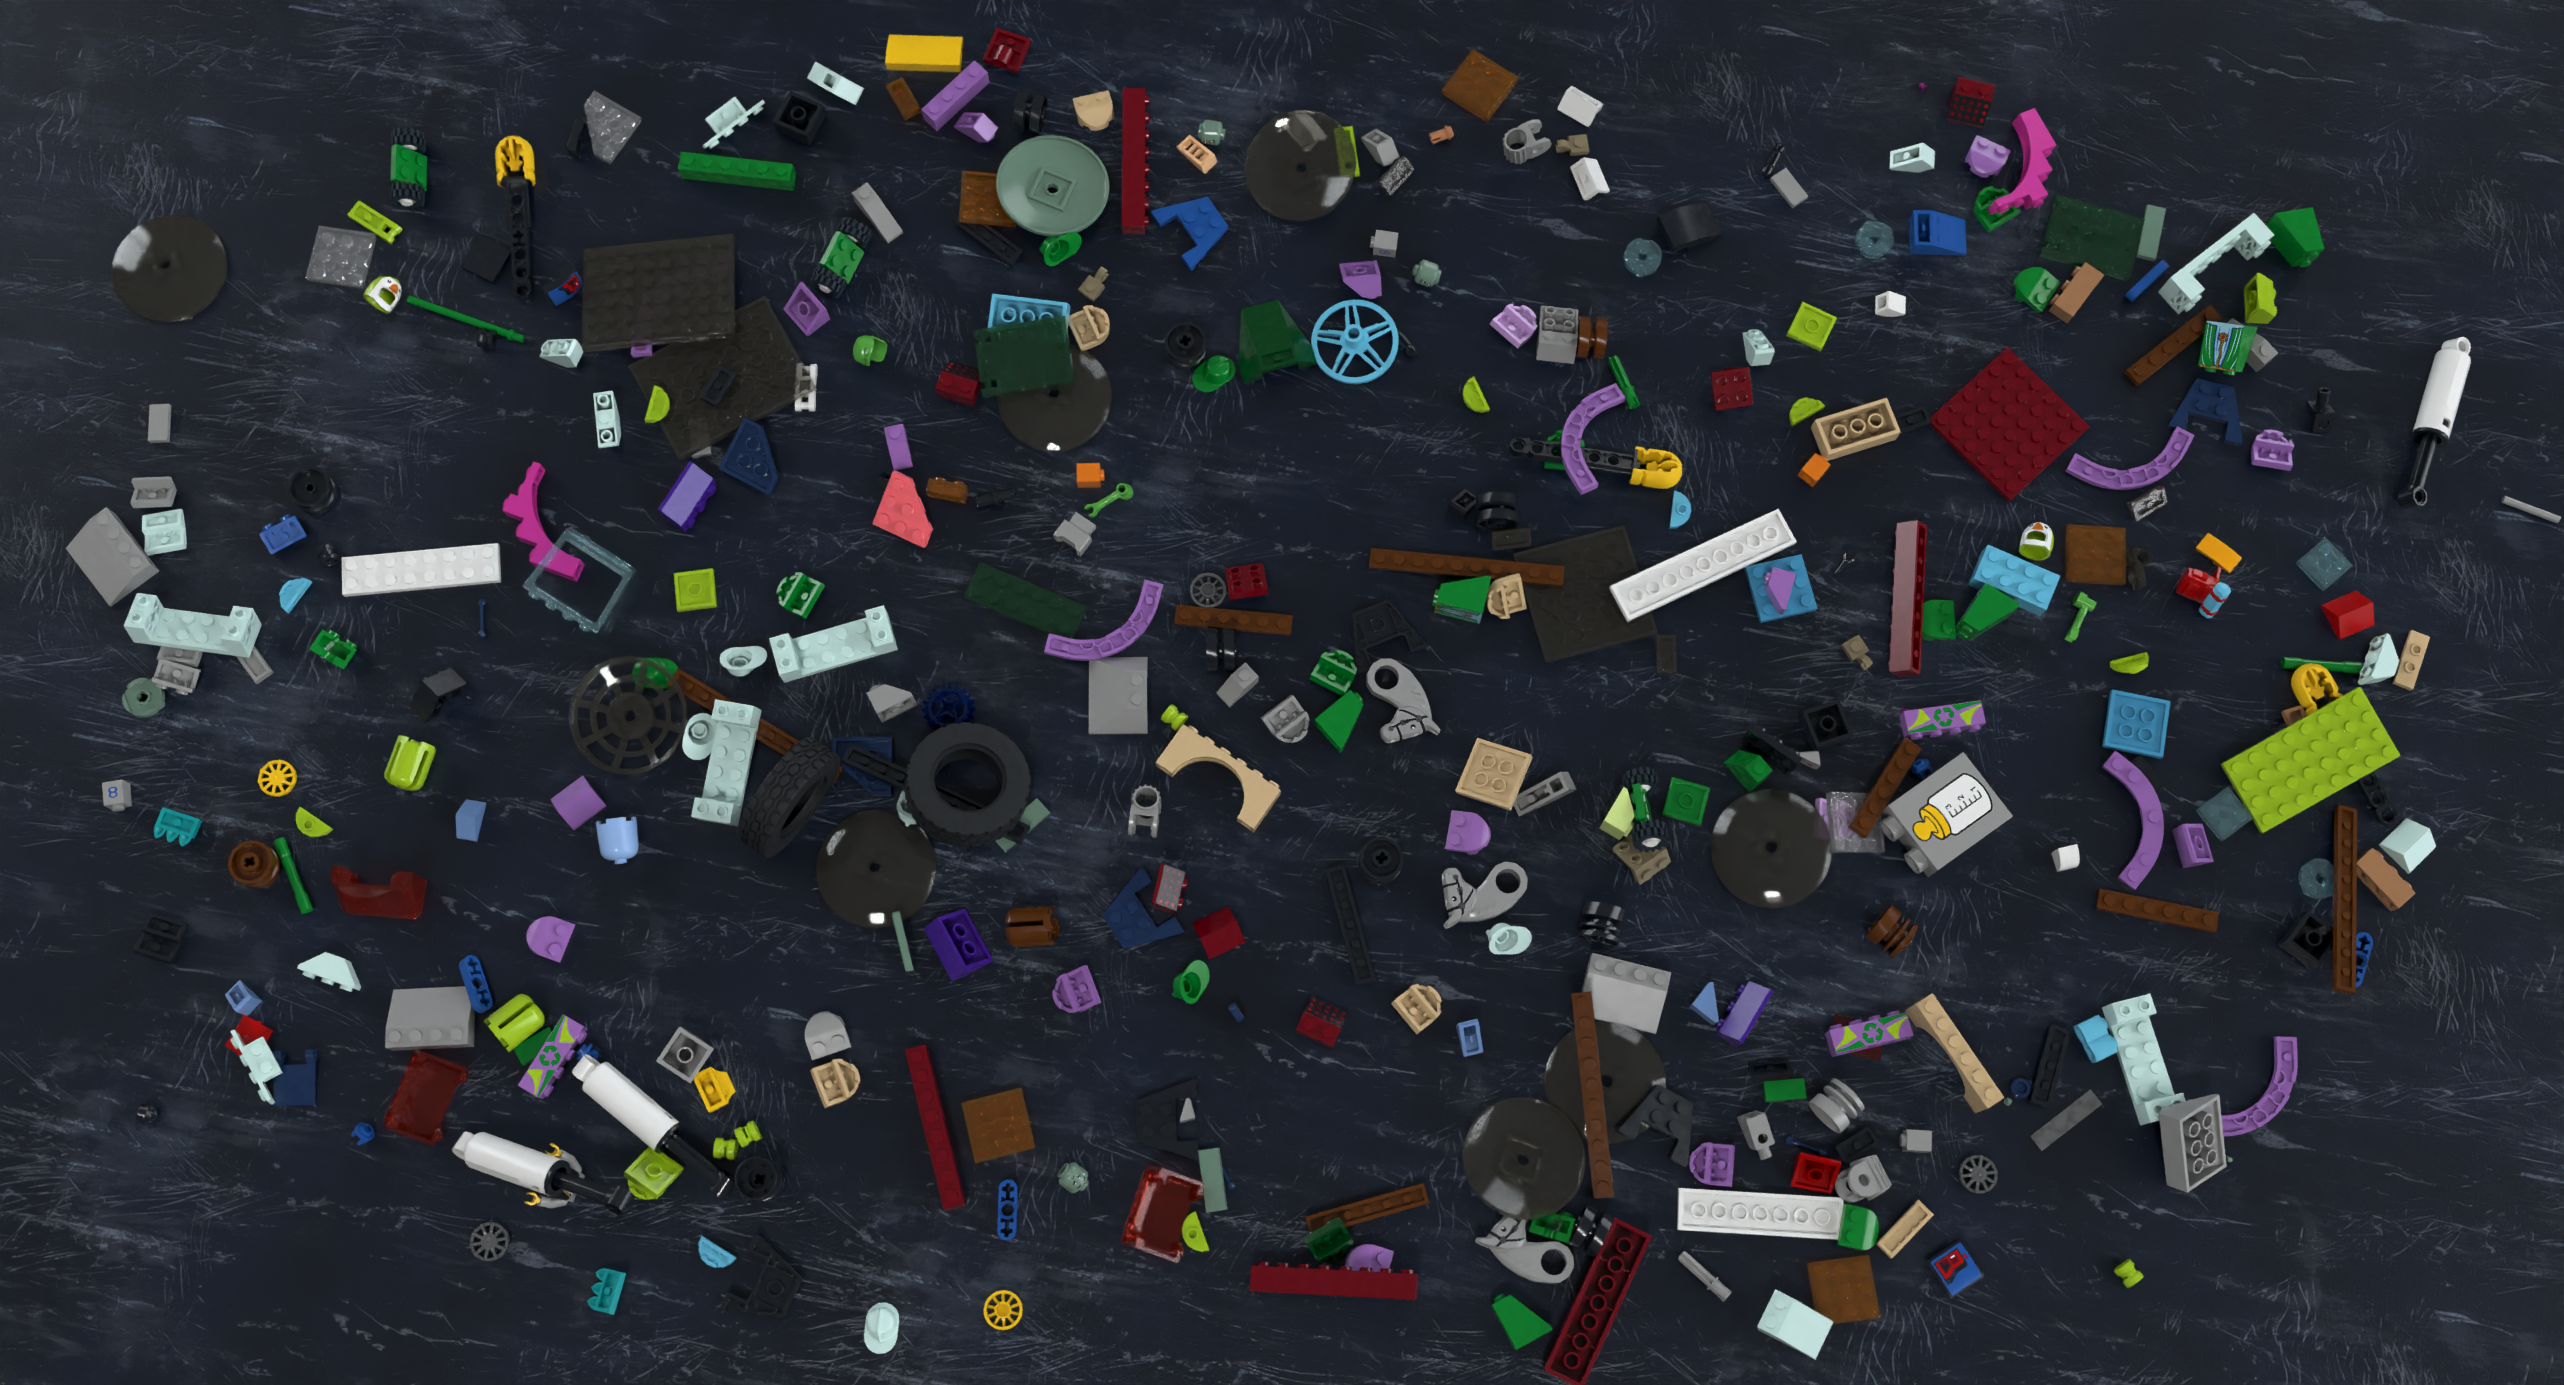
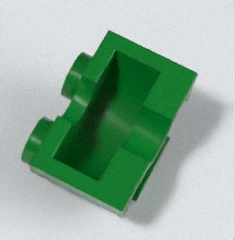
M322 629L309 649L344 670L357 651V645L349 640H346V642L339 640L340 635L332 630L326 632Z
M1542 1206L1541 1209L1535 1208L1529 1232L1568 1244L1575 1222L1573 1215L1566 1212H1561V1215L1554 1214V1209Z

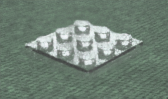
M319 226L305 278L308 281L364 289L377 236L373 233Z
M1826 793L1832 853L1885 852L1883 830L1879 824L1882 821L1881 815L1865 839L1848 828L1869 793Z

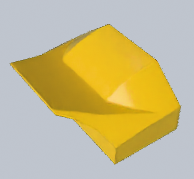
M712 1067L699 1072L693 1079L709 1113L727 1105L730 1097L736 1092L727 1072L716 1071Z

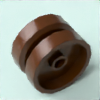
M1579 316L1577 358H1587L1591 347L1592 358L1603 360L1608 338L1607 318L1597 317L1594 320L1592 329L1591 318Z
M256 840L245 841L232 850L228 859V868L230 874L237 881L252 888H265L272 885L278 879L282 871V861L277 852L266 844Z

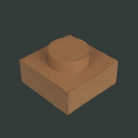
M2302 705L2281 712L2286 726L2306 716Z

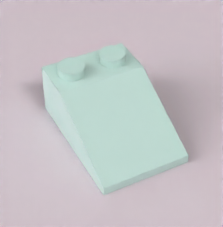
M1775 1289L1757 1328L1770 1337L1816 1360L1833 1321Z

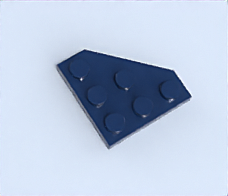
M744 417L718 469L767 495H771L779 477L764 427Z
M833 737L832 751L840 757V766L872 797L892 796V786L842 764V760L852 744L893 763V738Z

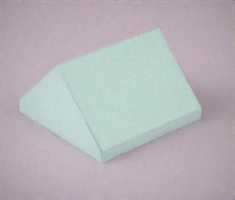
M2408 818L2404 819L2379 844L2408 874L2436 848L2430 828Z

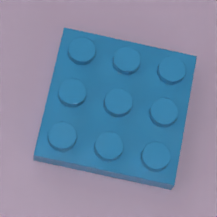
M1802 554L1745 567V573L1760 623L1817 610ZM1773 567L1796 574L1786 610L1782 615L1778 614L1765 591L1766 584L1764 579L1766 573L1771 572Z
M2112 689L2109 693L2102 747L2158 759L2163 758L2170 701Z

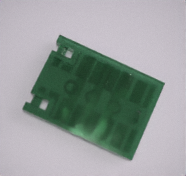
M2056 194L2052 203L2056 206L2050 211L2042 243L2045 244V247L2040 250L2039 256L2075 267H2082L2086 262L2104 275L2128 281L2131 278L2145 219Z
M1065 316L973 330L974 337L979 342V344H975L980 382L984 383L985 389H981L984 398L1075 383ZM986 337H991V342L986 343ZM997 381V387L992 388V382Z

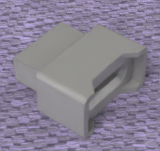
M1076 512L1069 522L1064 519L1053 536L1057 542L1064 541L1075 548L1077 555L1081 557L1092 542L1090 536L1096 529V525Z

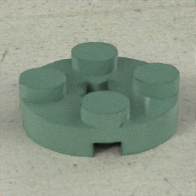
M138 678L128 684L126 687L128 689L125 694L123 693L122 702L125 709L139 718L150 717L164 708L165 692L162 688L156 687V683L151 682V679ZM143 693L148 695L145 702L139 700L142 698Z

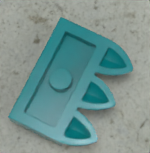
M162 807L154 826V836L159 838L167 830V840L172 842L180 834L179 843L181 846H184L191 839H195L202 820Z
M602 1268L596 1272L598 1279L602 1282L592 1285L593 1292L598 1296L591 1297L587 1302L593 1310L614 1315L626 1273Z

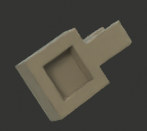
M1587 135L1568 136L1567 141L1557 140V145H1555L1556 153L1569 151L1570 156L1589 154Z
M1101 267L1094 278L1089 275L1078 291L1094 302L1105 289V285L1102 283L1109 275L1107 273L1108 270Z
M1859 635L1841 645L1850 661L1853 662L1857 659L1864 671L1873 664L1871 659L1865 655L1869 652V649Z

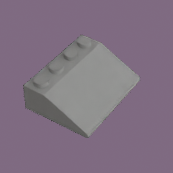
M107 507L90 518L66 547V550L110 607L159 572V569L119 517Z
M1592 953L1589 957L1582 992H1592L1594 1018L1596 1020L1656 1034L1668 991L1671 972Z
M465 986L393 990L386 1024L385 1048L398 1051L474 1047L475 1010L472 1008Z
M2219 1094L2173 1104L2159 1113L2165 1175L2168 1186L2189 1192L2227 1167Z

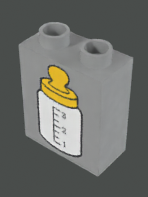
M1963 752L1888 805L1881 814L1883 820L1879 824L1883 833L1891 841L1894 842L1899 839L1908 852L1904 854V858L1909 867L1917 874L1924 871L1927 877H1929L2005 823L2013 815Z

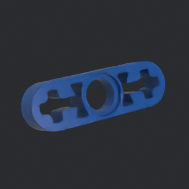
M2161 260L2127 292L2125 297L2133 302L2169 268V265L2164 260Z
M2366 932L2356 934V950L2360 949V951H2356V955L2362 960L2361 965L2356 966V970H2359L2356 971V987L2362 984L2373 945L2371 935ZM2363 938L2366 944L2361 946V942L2358 939Z
M468 955L459 962V969L472 1008L478 1013H484L492 1007V997L480 961L477 957ZM472 980L478 982L479 989L474 987Z
M1012 1180L1002 1181L999 1185L997 1233L1005 1241L1012 1240L1017 1233L1018 1186ZM1008 1183L1014 1188V1191L1010 1192V1199L1014 1198V1202L1008 1200L1002 1202V1198H1007V1193L1003 1191V1188L1007 1187ZM1006 1204L1013 1206L1014 1211L1010 1216H1004L1002 1213V1208ZM1002 1218L1006 1220L1014 1219L1013 1223L1009 1222V1228L1013 1229V1232L1009 1233L1008 1237H1005V1234L1001 1232L1006 1227V1222L1001 1223Z

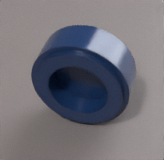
M1235 1002L1228 1005V1009L1237 1022L1245 1019Z
M2017 1078L2010 1083L2009 1092L2014 1098L2023 1099L2030 1094L2031 1085L2026 1079Z

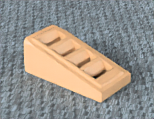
M1191 135L1177 146V149L1204 174L1217 163L1215 154Z

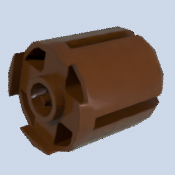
M1050 905L1020 907L1009 910L1005 918V924L1009 926L1005 928L1008 942L1013 947L1057 945L1054 942V938L1059 937V921L1055 919L1052 910L1056 909V907Z

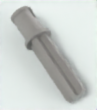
M1686 1251L1679 1255L1678 1260L1708 1286L1707 1290L1710 1289L1723 1302L1732 1293L1731 1290L1718 1280L1719 1277L1715 1278Z

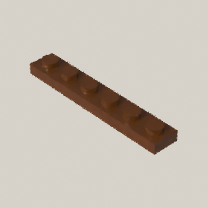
M2209 305L2129 367L2124 373L2136 386L2140 385L2204 335L2207 321L2220 322L2223 318Z
M1176 605L1175 626L1216 628L1219 630L1234 628V631L1291 636L1293 615Z
M1907 737L1902 739L1849 824V829L1863 839L1869 835L1922 749Z
M2104 889L2097 890L2095 910L2211 933L2217 932L2219 912Z
M1424 1183L1309 1215L1305 1219L1309 1233L1337 1217L1341 1219L1345 1227L1429 1204Z

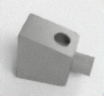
M1755 1110L1738 1116L1737 1119L1749 1148L1757 1150L1761 1160L1772 1157L1769 1146L1775 1144L1766 1114Z

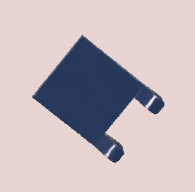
M307 1049L305 1051L307 1064L284 1065L285 1052L274 1051L273 1055L283 1073L274 1077L275 1103L273 1107L316 1105V1062L318 1051L316 1049Z

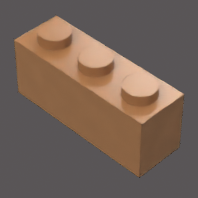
M2086 262L2082 267H2076L2071 274L2074 278L2071 282L2067 280L2061 287V290H2063L2062 294H2056L2050 302L2053 306L2049 311L2067 324L2104 276V274Z
M2371 848L2357 858V876L2390 911L2400 908L2415 894L2410 883L2398 875L2397 870L2384 860L2383 855L2379 851Z

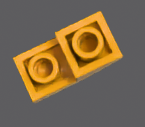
M2209 533L2196 547V551L2213 560V564L2221 567V569L2228 573L2242 559L2234 550Z

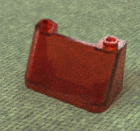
M332 865L331 882L340 906L346 913L402 919H415L421 915L427 880L417 874L401 871L392 876L390 886L368 885L360 883L357 879L358 875L351 873L347 867Z
M415 1050L393 1097L382 1127L434 1146L435 1142H439L442 1137L443 1131L440 1130V1124L456 1087L464 1084L467 1079V1068Z
M1147 1166L1142 1175L1122 1234V1244L1178 1263L1184 1253L1182 1243L1178 1241L1183 1223L1186 1220L1191 1202H1196L1202 1198L1205 1183L1162 1167Z

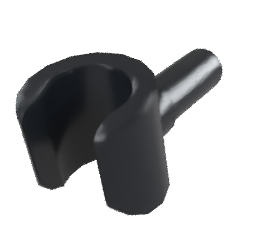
M1850 550L1845 551L1842 563L1834 572L1836 575L1841 572L1845 565L1855 560V555L1852 559L1846 558Z

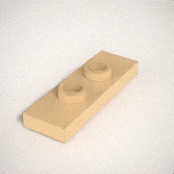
M2414 630L2408 632L2392 684L2410 691L2414 689L2430 639L2429 636Z
M1917 1200L1879 1239L1876 1245L1892 1259L1934 1214Z

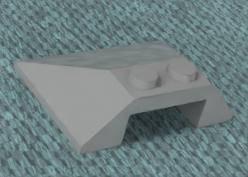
M1106 657L1089 660V734H1148V657Z

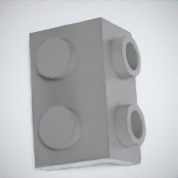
M171 477L132 478L131 482L134 487V493L130 503L133 508L172 507L177 489Z
M160 658L151 682H155L156 687L168 689L169 686L176 688L175 692L188 695V692L193 693L195 691L201 670Z

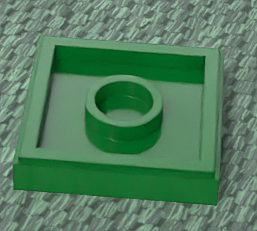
M1672 777L1661 815L1700 826L1710 787Z

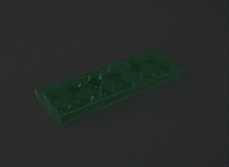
M981 562L964 595V598L1048 634L1073 639L1087 609L1086 606Z

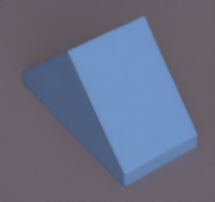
M465 800L456 813V836L458 839L477 842L487 803Z
M240 980L225 994L232 1008L246 1016L262 1002Z
M1709 982L1689 1008L1711 1025H1716L1719 1023L1714 984Z
M1478 1019L1458 1023L1456 1030L1463 1056L1483 1053Z

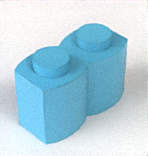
M2099 1015L2073 1026L2092 1063L2118 1052L2116 1039L2109 1035L2107 1031L2108 1024Z

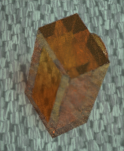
M903 77L886 85L889 95L905 121L921 113L920 106Z
M935 477V479L929 478L926 488L928 497L966 504L969 493L967 485L963 482H947L940 477Z

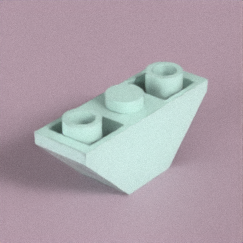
M816 61L807 77L817 85L856 105L864 90L861 86Z
M1751 329L1748 332H1744L1743 340L1746 359L1750 366L1770 365L1774 355V347L1762 331Z
M576 339L547 340L541 347L542 352L539 357L571 368L577 366L584 350Z
M613 391L593 393L598 447L600 449L619 446L621 426Z
M2388 633L2379 637L2376 636L2371 640L2368 654L2365 656V662L2360 671L2358 684L2364 685L2381 682L2395 675L2399 659Z
M325 952L299 964L297 967L304 971L302 974L312 979L315 976L322 977L321 982L332 986L334 982L341 984L340 988L352 992V989L360 991L361 989L351 961Z

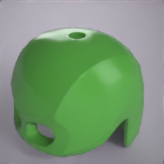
M860 336L854 343V359L866 366H871L870 361L881 362L885 358L887 344L884 340L874 336Z

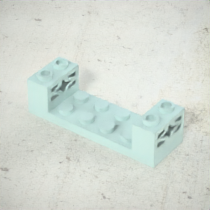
M2253 213L2170 277L2158 293L2178 314L2183 310L2188 312L2202 298L2200 294L2205 290L2194 278L2195 274H2200L2208 267V264L2217 261L2222 256V253H2227L2233 247L2247 261L2253 256L2257 258L2271 244L2270 240L2274 234Z
M137 593L124 627L135 643L249 658L262 624L253 608L233 606L230 616H221L163 608L156 595Z
M884 605L865 610L867 618L792 639L789 633L769 638L778 673L784 683L898 650L890 619Z
M715 699L711 719L717 721L711 756L702 798L695 797L691 817L703 821L738 826L762 711L759 708Z
M2151 994L2102 1007L2110 1034L2118 1043V1052L2116 1053L2140 1125L2159 1121V1113L2173 1104L2185 1102L2183 1093L2174 1094L2149 1016L2157 1012Z

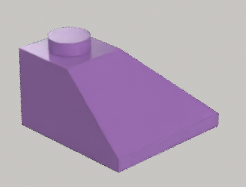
M1377 260L1339 264L1343 282L1360 296L1368 299L1382 296L1381 274Z

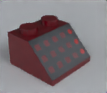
M1958 77L1953 86L1946 120L1983 128L1991 106L1995 85Z
M949 361L941 371L936 384L937 395L974 407L986 371Z
M1165 864L1160 865L1152 900L1153 909L1177 914L1178 909L1182 910L1184 898L1181 897L1182 890H1186L1188 884L1185 872Z
M1312 995L1296 1028V1033L1333 1049L1349 1012Z

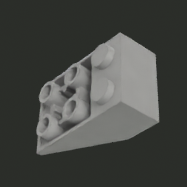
M1541 306L1536 360L1574 364L1578 335L1577 309Z

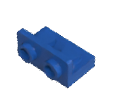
M289 513L279 518L280 523L276 525L270 523L262 527L263 532L259 535L271 554L307 536V533L297 519V514L291 516Z

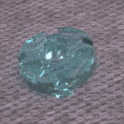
M1867 221L1859 228L1855 236L1856 247L1858 246L1863 256L1870 259L1881 258V256L1889 253L1893 246V230L1881 222ZM1870 237H1877L1879 241L1874 244Z
M1638 238L1628 244L1623 256L1624 263L1627 269L1637 277L1647 276L1659 268L1662 251L1656 242L1650 239L1648 241ZM1640 253L1642 255H1647L1645 261L1639 259Z
M2321 858L2313 859L2300 868L2299 884L2306 896H2311L2315 899H2325L2334 894V866L2329 863L2330 861ZM2317 874H2319L2320 877H2324V881H2322L2321 884L2318 883V881H2316L2315 877H2317Z

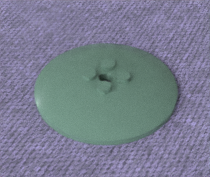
M1045 135L1025 140L1008 152L998 169L996 190L1003 210L1016 224L1039 235L1062 236L1068 232L1077 233L1082 231L1099 218L1108 201L1109 178L1102 161L1087 146L1067 137ZM1050 187H1054L1058 191L1056 193H1050L1047 189Z

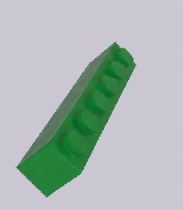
M681 152L678 165L682 179L790 191L794 190L796 178L793 164Z

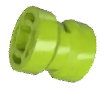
M1173 704L1161 716V720L1164 723L1171 724V728L1175 731H1178L1188 718V715L1184 712L1179 713L1177 707Z
M753 1120L748 1122L743 1128L738 1127L734 1129L736 1138L742 1148L748 1146L751 1141L762 1139L760 1131Z
M716 1138L713 1157L720 1159L727 1157L730 1160H735L738 1153V1140L730 1139L727 1141L724 1138Z
M2131 1259L2124 1261L2114 1269L2116 1275L2123 1279V1284L2126 1288L2135 1285L2144 1277L2140 1271L2134 1268V1263Z

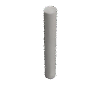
M2504 496L2501 503L2555 523H2559L2561 516Z

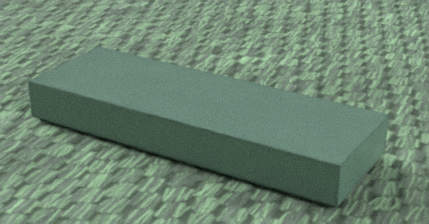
M2149 204L2145 207L2136 252L2137 258L2153 262L2156 260L2165 208Z
M1036 798L1025 808L1020 821L1030 826V832L1050 815V812ZM1004 837L1000 840H995L1005 853L1016 844Z
M900 911L893 912L892 918L905 971H913L914 967Z
M1220 1148L1199 1150L1206 1213L1228 1210Z

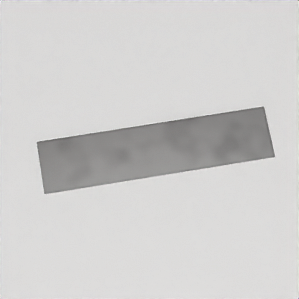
M2090 1089L2030 1137L2040 1150L2043 1151L2101 1106L2102 1103Z

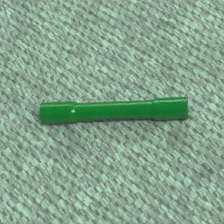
M2282 657L2281 668L2298 669L2304 664L2313 663L2325 667L2328 671L2360 674L2363 668L2362 662L2308 660L2294 657Z
M284 837L278 838L273 841V844L283 863L301 914L309 913L313 910V907L301 883L286 839Z

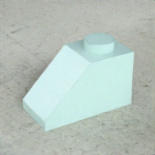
M1924 143L1891 151L1890 169L1917 173L1933 169L1935 151Z

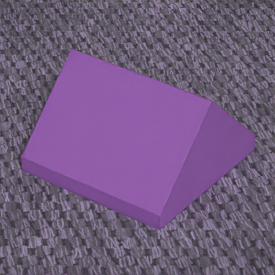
M800 282L784 307V311L805 335L809 336L829 321L830 317L821 302L803 282Z
M581 776L551 799L558 813L573 830H576L607 807L584 776Z
M2182 824L2172 830L2183 868L2214 862L2203 824Z

